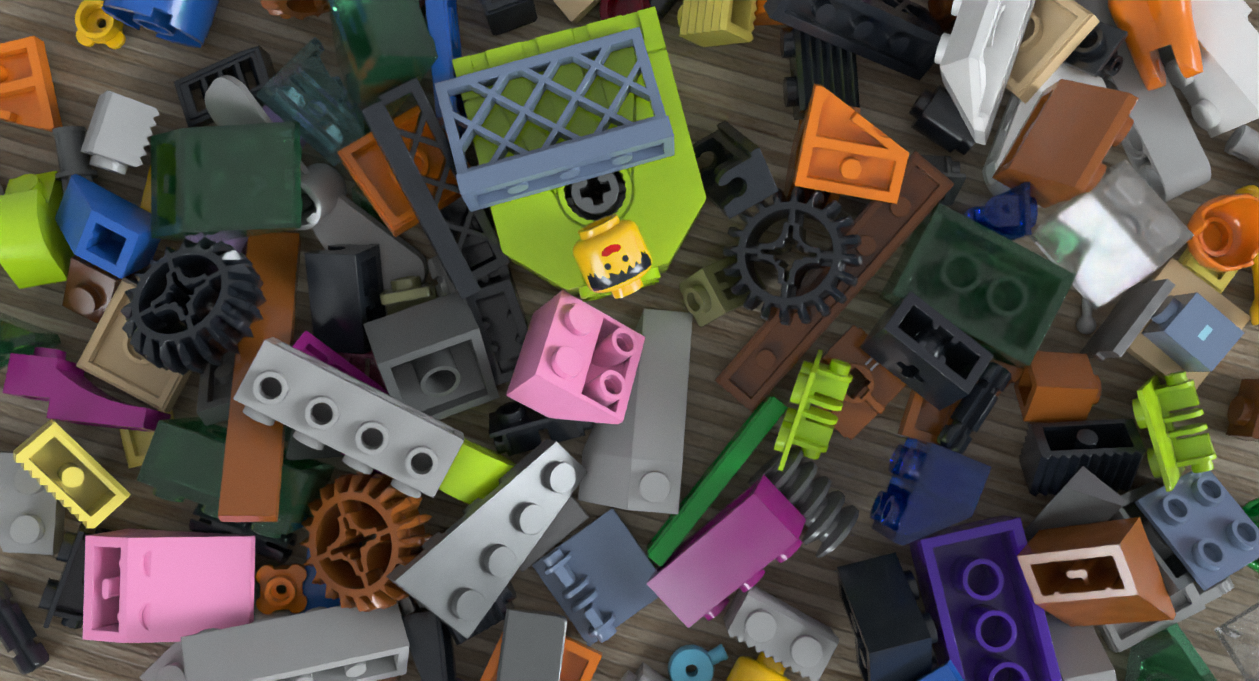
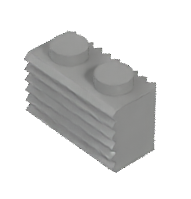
M107 90L101 94L80 151L92 156L89 165L118 175H125L128 167L142 165L140 157L146 155L143 147L150 145L147 137L153 135L150 127L156 125L153 118L160 115L157 108Z
M753 586L744 593L739 588L723 617L730 638L736 636L739 643L745 641L748 648L754 646L757 653L763 651L766 658L772 656L775 663L781 661L784 668L790 666L793 673L799 671L802 678L808 677L810 681H819L839 643L838 636L834 634L830 627L756 586Z

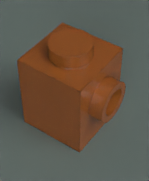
M1026 351L1020 367L1024 369L1022 376L1014 383L1023 421L1061 422L1086 420L1092 405H1096L1101 396V381L1098 375H1094L1087 354Z

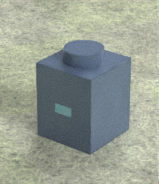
M1197 292L1167 296L1151 317L1152 322L1142 332L1146 338L1186 372H1212L1244 334L1239 327Z

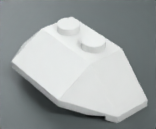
M1036 0L953 1L951 15L957 16L951 34H942L934 62L940 64L942 82L976 143L983 145L987 143Z

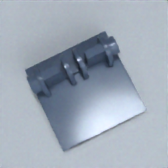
M1191 471L1180 477L1173 491L1166 492V488L1163 486L1135 502L1203 591L1259 558L1258 527L1211 471L1193 473Z
M614 508L608 510L532 564L588 646H591L598 640L600 643H603L617 632L615 629L617 626L658 598L656 593L646 584L656 568Z

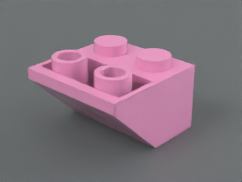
M562 290L533 313L506 396L548 418L618 425L624 420L645 336Z

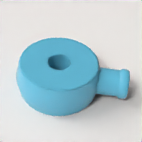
M722 644L709 651L697 645H684L671 655L668 662V674L671 681H711L715 671L714 665L727 660L729 657ZM688 665H695L697 667L693 672L686 670Z

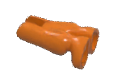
M1108 0V9L1117 28L1128 32L1125 42L1147 91L1166 86V74L1158 51L1159 48L1171 44L1176 62L1184 78L1187 79L1203 72L1191 0Z

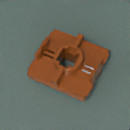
M852 325L821 356L820 362L830 365L831 359L845 361L851 365L850 371L855 368L866 381L851 396L846 393L844 401L839 400L843 403L841 411H828L829 409L815 405L817 408L836 415L838 421L836 425H833L834 428L844 438L848 437L850 440L878 413L881 414L885 410L884 407L906 386L904 382L859 348L868 334L855 325Z

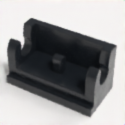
M723 121L716 125L718 130L695 142L692 146L696 158H699L704 152H713L714 160L712 164L699 170L706 197L728 219H731L779 190L760 147L728 122Z
M379 244L328 245V250H311L304 253L314 337L336 353H368L372 348L363 324L386 316L385 305H382L380 300V294L384 290Z

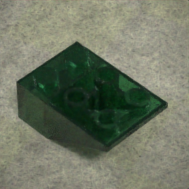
M327 0L336 59L363 136L371 131L357 104L413 76L417 77L420 82L438 58L435 42L429 34L419 7V0ZM410 93L385 105L391 118Z
M290 121L180 128L151 136V238L175 241L188 239L198 243L203 237H206L211 241L219 242L221 240L225 241L301 228L303 201L301 197L302 147L300 144V123Z

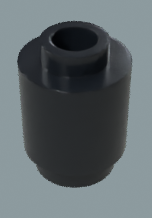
M941 85L934 92L925 88L908 113L915 118L911 128L951 153L955 149L962 155H965L975 144V141L947 89Z

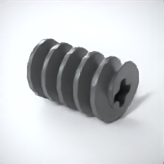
M797 446L790 449L783 471L778 470L783 455L782 452H779L749 479L748 484L751 486L763 475L772 482L806 518L804 525L808 527V530L801 540L804 545L818 539L822 542L815 554L817 558H821L832 552L848 536L859 517V510L853 505L842 508L845 502V495L839 490L828 493L831 487V480L827 476L813 479L818 468L814 462L809 461L799 465L804 453Z

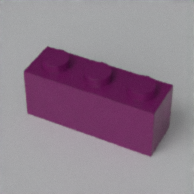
M763 475L677 547L662 567L657 566L646 584L688 628L703 616L710 621L727 606L730 601L728 598L730 594L738 588L743 593L747 592L765 574L763 568L774 559L779 563H783L799 549L802 544L799 537L806 518Z

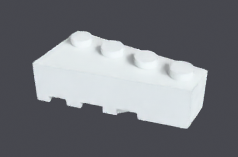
M1191 0L1193 21L1202 57V73L1187 79L1184 78L1176 62L1171 44L1158 49L1161 60L1165 64V73L1169 81L1175 87L1180 88L1192 107L1191 113L1195 122L1205 129L1211 138L1259 119V33L1248 21V15L1252 9L1244 0Z

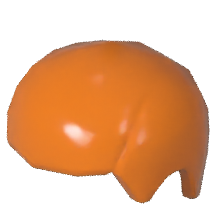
M1249 193L1221 195L1204 202L1197 208L1186 226L1185 238L1188 251L1199 265L1218 273L1240 270L1241 268L1254 265L1253 259L1259 253V198Z

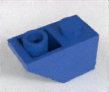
M78 174L71 175L55 217V221L75 255L121 279L150 265L149 258L153 259L168 223Z

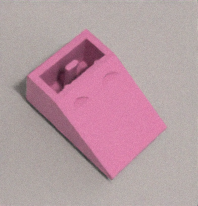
M123 529L85 535L83 640L117 643L181 642V637L194 635L205 629H224L254 622L256 535Z

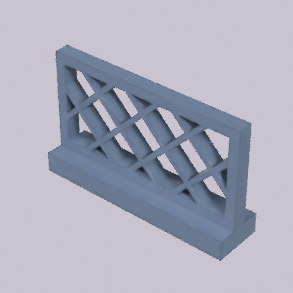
M640 27L434 83L457 171L456 179L459 191L470 212L675 155L673 130L669 117L666 116ZM633 46L637 62L627 78L603 66L611 52ZM597 56L594 61L591 60V59H589V58H592V57ZM575 63L588 70L576 92L552 81L560 66ZM545 71L543 75L537 72ZM640 74L642 75L645 87L636 83ZM597 75L621 87L609 109L584 97ZM524 77L537 84L524 106L501 95L508 82L512 79ZM494 85L492 89L487 88V86ZM546 89L570 101L556 124L533 112ZM473 91L484 97L485 100L472 121L454 112L450 99L451 96ZM629 92L650 102L654 117L631 122L618 115L617 112ZM495 103L518 115L504 138L482 127ZM578 106L603 118L593 134L580 137L565 129ZM527 120L551 132L542 148L527 151L514 144ZM611 123L618 126L608 129ZM457 124L466 129L462 137H460ZM476 135L499 146L490 162L468 168L465 152ZM559 138L566 140L564 142L557 143ZM508 152L514 154L513 156L505 158Z

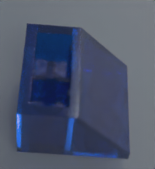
M907 437L905 445L899 444L891 457L888 471L893 473L886 492L881 490L873 502L870 512V518L874 519L872 529L889 540L904 546L972 517L992 467L934 443Z

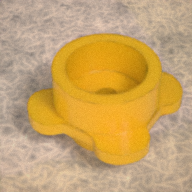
M83 0L75 14V24L78 29L76 38L78 42L86 47H91L96 43L106 44L111 49L121 48L126 41V36L122 32L123 23L102 10L104 1ZM101 20L106 21V25L103 28L99 27Z

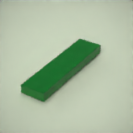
M767 396L750 414L680 502L678 514H671L646 545L649 558L659 566H663L787 410L788 407L774 396Z

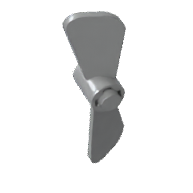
M224 75L212 82L205 93V105L211 118L283 182L275 191L273 204L276 214L284 224L296 230L312 228L325 250H328V245L379 244L383 290L391 289V280L406 276L420 275L421 283L425 282L428 274L425 256L400 236L395 238L388 227L347 198L345 181L335 168L323 163H316L306 167L248 88L240 80L233 76Z

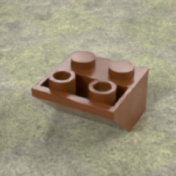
M1060 79L1042 92L992 178L1044 209L1062 201L1067 202L1072 197L1084 192H1091L1100 182L1106 171L1107 166L1102 161L1110 147L1118 146L1129 133L1134 123V119L1130 118L1129 115L1139 98L1128 92Z
M1140 517L1039 530L1017 555L1034 603L1071 627L1174 620L1176 616Z

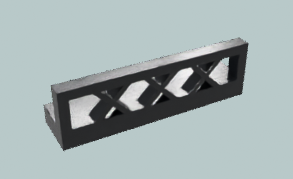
M767 0L763 5L769 18L919 81L934 64L938 43L942 34L945 33L927 8L910 0Z
M413 76L357 104L453 287L463 300L481 290L476 280L505 266L510 261L502 252L500 242L483 209L470 212L469 208L466 207L461 224L443 218L438 208L443 189L460 194L458 185L446 182L449 170L457 182V171L449 141L417 77ZM411 93L420 110L414 132L396 127L385 105ZM425 122L434 139L422 136ZM401 136L411 139L408 149ZM419 142L440 149L444 160L438 179L420 174L413 161ZM425 183L435 186L433 195H431ZM473 216L481 230L469 227ZM450 229L458 231L456 240L454 239ZM467 234L486 239L493 253L492 257L469 268L461 252Z

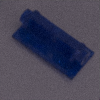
M1024 182L1000 195L990 198L985 206H975L968 209L962 217L964 230L973 236H993L994 247L1032 235L1031 227H1034L1036 224L1038 206L1035 197L1030 196V182Z

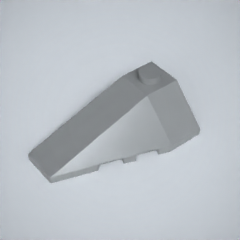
M655 309L643 310L635 331L645 336V341L624 420L618 425L594 423V428L591 430L582 452L581 465L588 472L580 482L578 500L625 510L678 514L693 314Z

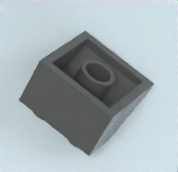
M457 291L363 324L389 396L437 420L500 398L477 322L466 298L462 300Z

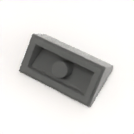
M1082 466L1024 530L1026 540L1030 541L1039 530L1108 521L1127 501Z
M506 609L496 681H560L567 618L551 611Z

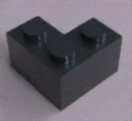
M896 552L837 567L839 595L855 636L857 665L863 681H915L937 668V660L932 644L938 642L934 621L928 611L921 613L916 600H919V590L915 577L911 570L903 571Z

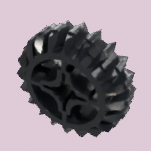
M795 186L791 192V199L787 202L784 192L778 188L779 191L772 195L773 205L769 206L765 200H762L755 204L759 212L754 217L746 210L738 214L740 219L747 223L743 231L737 227H730L728 229V234L739 240L738 246H725L723 254L727 257L737 258L738 262L725 267L724 273L729 277L742 276L740 280L733 284L731 291L735 295H742L751 291L743 304L747 310L752 311L764 302L760 315L762 319L770 321L777 309L780 308L779 318L781 324L791 325L794 310H798L799 318L803 324L812 323L810 307L816 306L818 312L822 316L827 317L831 315V309L825 302L827 297L831 295L834 300L841 304L847 301L846 295L837 289L841 281L849 286L855 287L857 285L858 279L852 274L845 272L846 266H862L863 258L856 254H847V250L857 248L862 244V240L859 235L843 236L845 232L853 227L855 222L851 216H844L834 221L842 208L836 200L828 203L821 210L824 202V195L821 191L815 190L807 203H805L803 188ZM804 217L813 219L826 227L832 239L833 251H824L819 247L808 246L806 230L803 228ZM788 218V222H784L782 234L776 241L767 244L759 243V246H756L762 234L771 225ZM796 241L798 243L796 248L802 253H806L809 257H803V260H794L792 268L788 271L786 269L789 264L774 255L782 256V253H790L792 245H795ZM754 261L776 267L778 283L781 284L780 297L770 294L762 286L755 272ZM831 267L819 286L807 294L797 296V289H801L802 279L808 271Z
M203 237L198 243L185 239L179 250L166 246L165 256L160 260L149 258L151 267L145 274H135L139 282L137 287L125 291L131 303L120 310L126 320L122 329L127 333L128 338L131 339L130 344L134 347V350L155 367L163 368L166 371L171 370L181 375L186 374L189 370L203 374L209 362L212 365L215 364L222 367L224 354L227 352L240 354L238 343L243 337L254 338L249 327L251 323L263 320L257 307L267 301L263 291L260 289L264 283L260 275L252 267L253 263L243 253L239 254L231 245L224 243L222 240L216 243L206 237Z

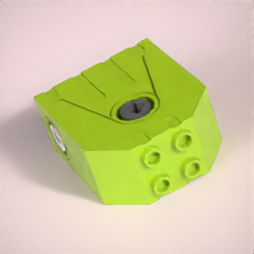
M655 6L631 14L589 23L585 26L536 37L532 40L490 49L471 56L452 59L456 77L640 27L666 116L669 117L673 130L675 155L490 206L502 252L513 263L559 290H564L573 296L580 295L583 302L598 300L612 294L611 292L596 293L591 291L573 256V247L580 239L578 231L581 228L612 214H617L620 220L635 222L652 257L651 269L641 277L643 287H647L660 282V274L668 270L706 201V194ZM633 46L611 52L603 66L627 78L637 62ZM597 56L592 57V58H589V59H591V60L594 61ZM575 63L560 66L552 81L576 92L588 70ZM541 71V72H537V73L543 75L545 71ZM640 74L636 83L645 87L642 75ZM597 75L584 97L609 109L621 87ZM524 77L512 79L508 82L501 95L524 106L537 84ZM494 85L487 86V88L492 89ZM546 89L533 112L556 124L570 101ZM473 91L462 93L461 96L467 119L472 121L485 98ZM629 92L617 112L618 115L631 122L654 117L650 102ZM495 103L482 127L504 138L518 115ZM578 106L565 129L580 137L593 134L603 118ZM527 120L514 144L527 151L542 148L551 132ZM611 123L608 129L618 126ZM478 135L473 139L479 165L490 162L499 146ZM559 138L557 143L564 142L566 140ZM508 152L505 158L513 156L514 154ZM599 191L603 198V203L594 205L590 193Z

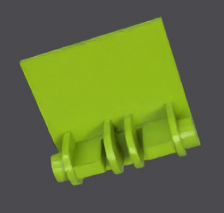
M818 349L814 363L804 360L789 402L798 404L799 408L797 410L788 407L773 449L783 453L778 467L780 471L784 469L792 444L801 447L804 453L803 456L818 460L821 453H825L828 450V444L834 429L832 425L837 424L838 417L831 412L811 406V404L833 411H841L843 403L839 400L844 401L853 376L849 373L851 365L845 361L831 359L830 365L821 363L820 359L823 350Z
M1185 371L1165 375L1166 384L1160 385L1157 375L1151 376L1137 390L1138 398L1132 400L1136 422L1140 429L1148 428L1153 447L1147 449L1151 472L1154 478H1163L1166 492L1173 491L1185 470V466L1191 465L1193 473L1207 472L1214 469L1212 460L1217 458L1209 433L1178 438L1179 436L1194 434L1208 429L1207 423L1174 427L1173 422L1195 418L1204 414L1202 408L1170 413L1173 410L1200 404L1194 379H1188Z

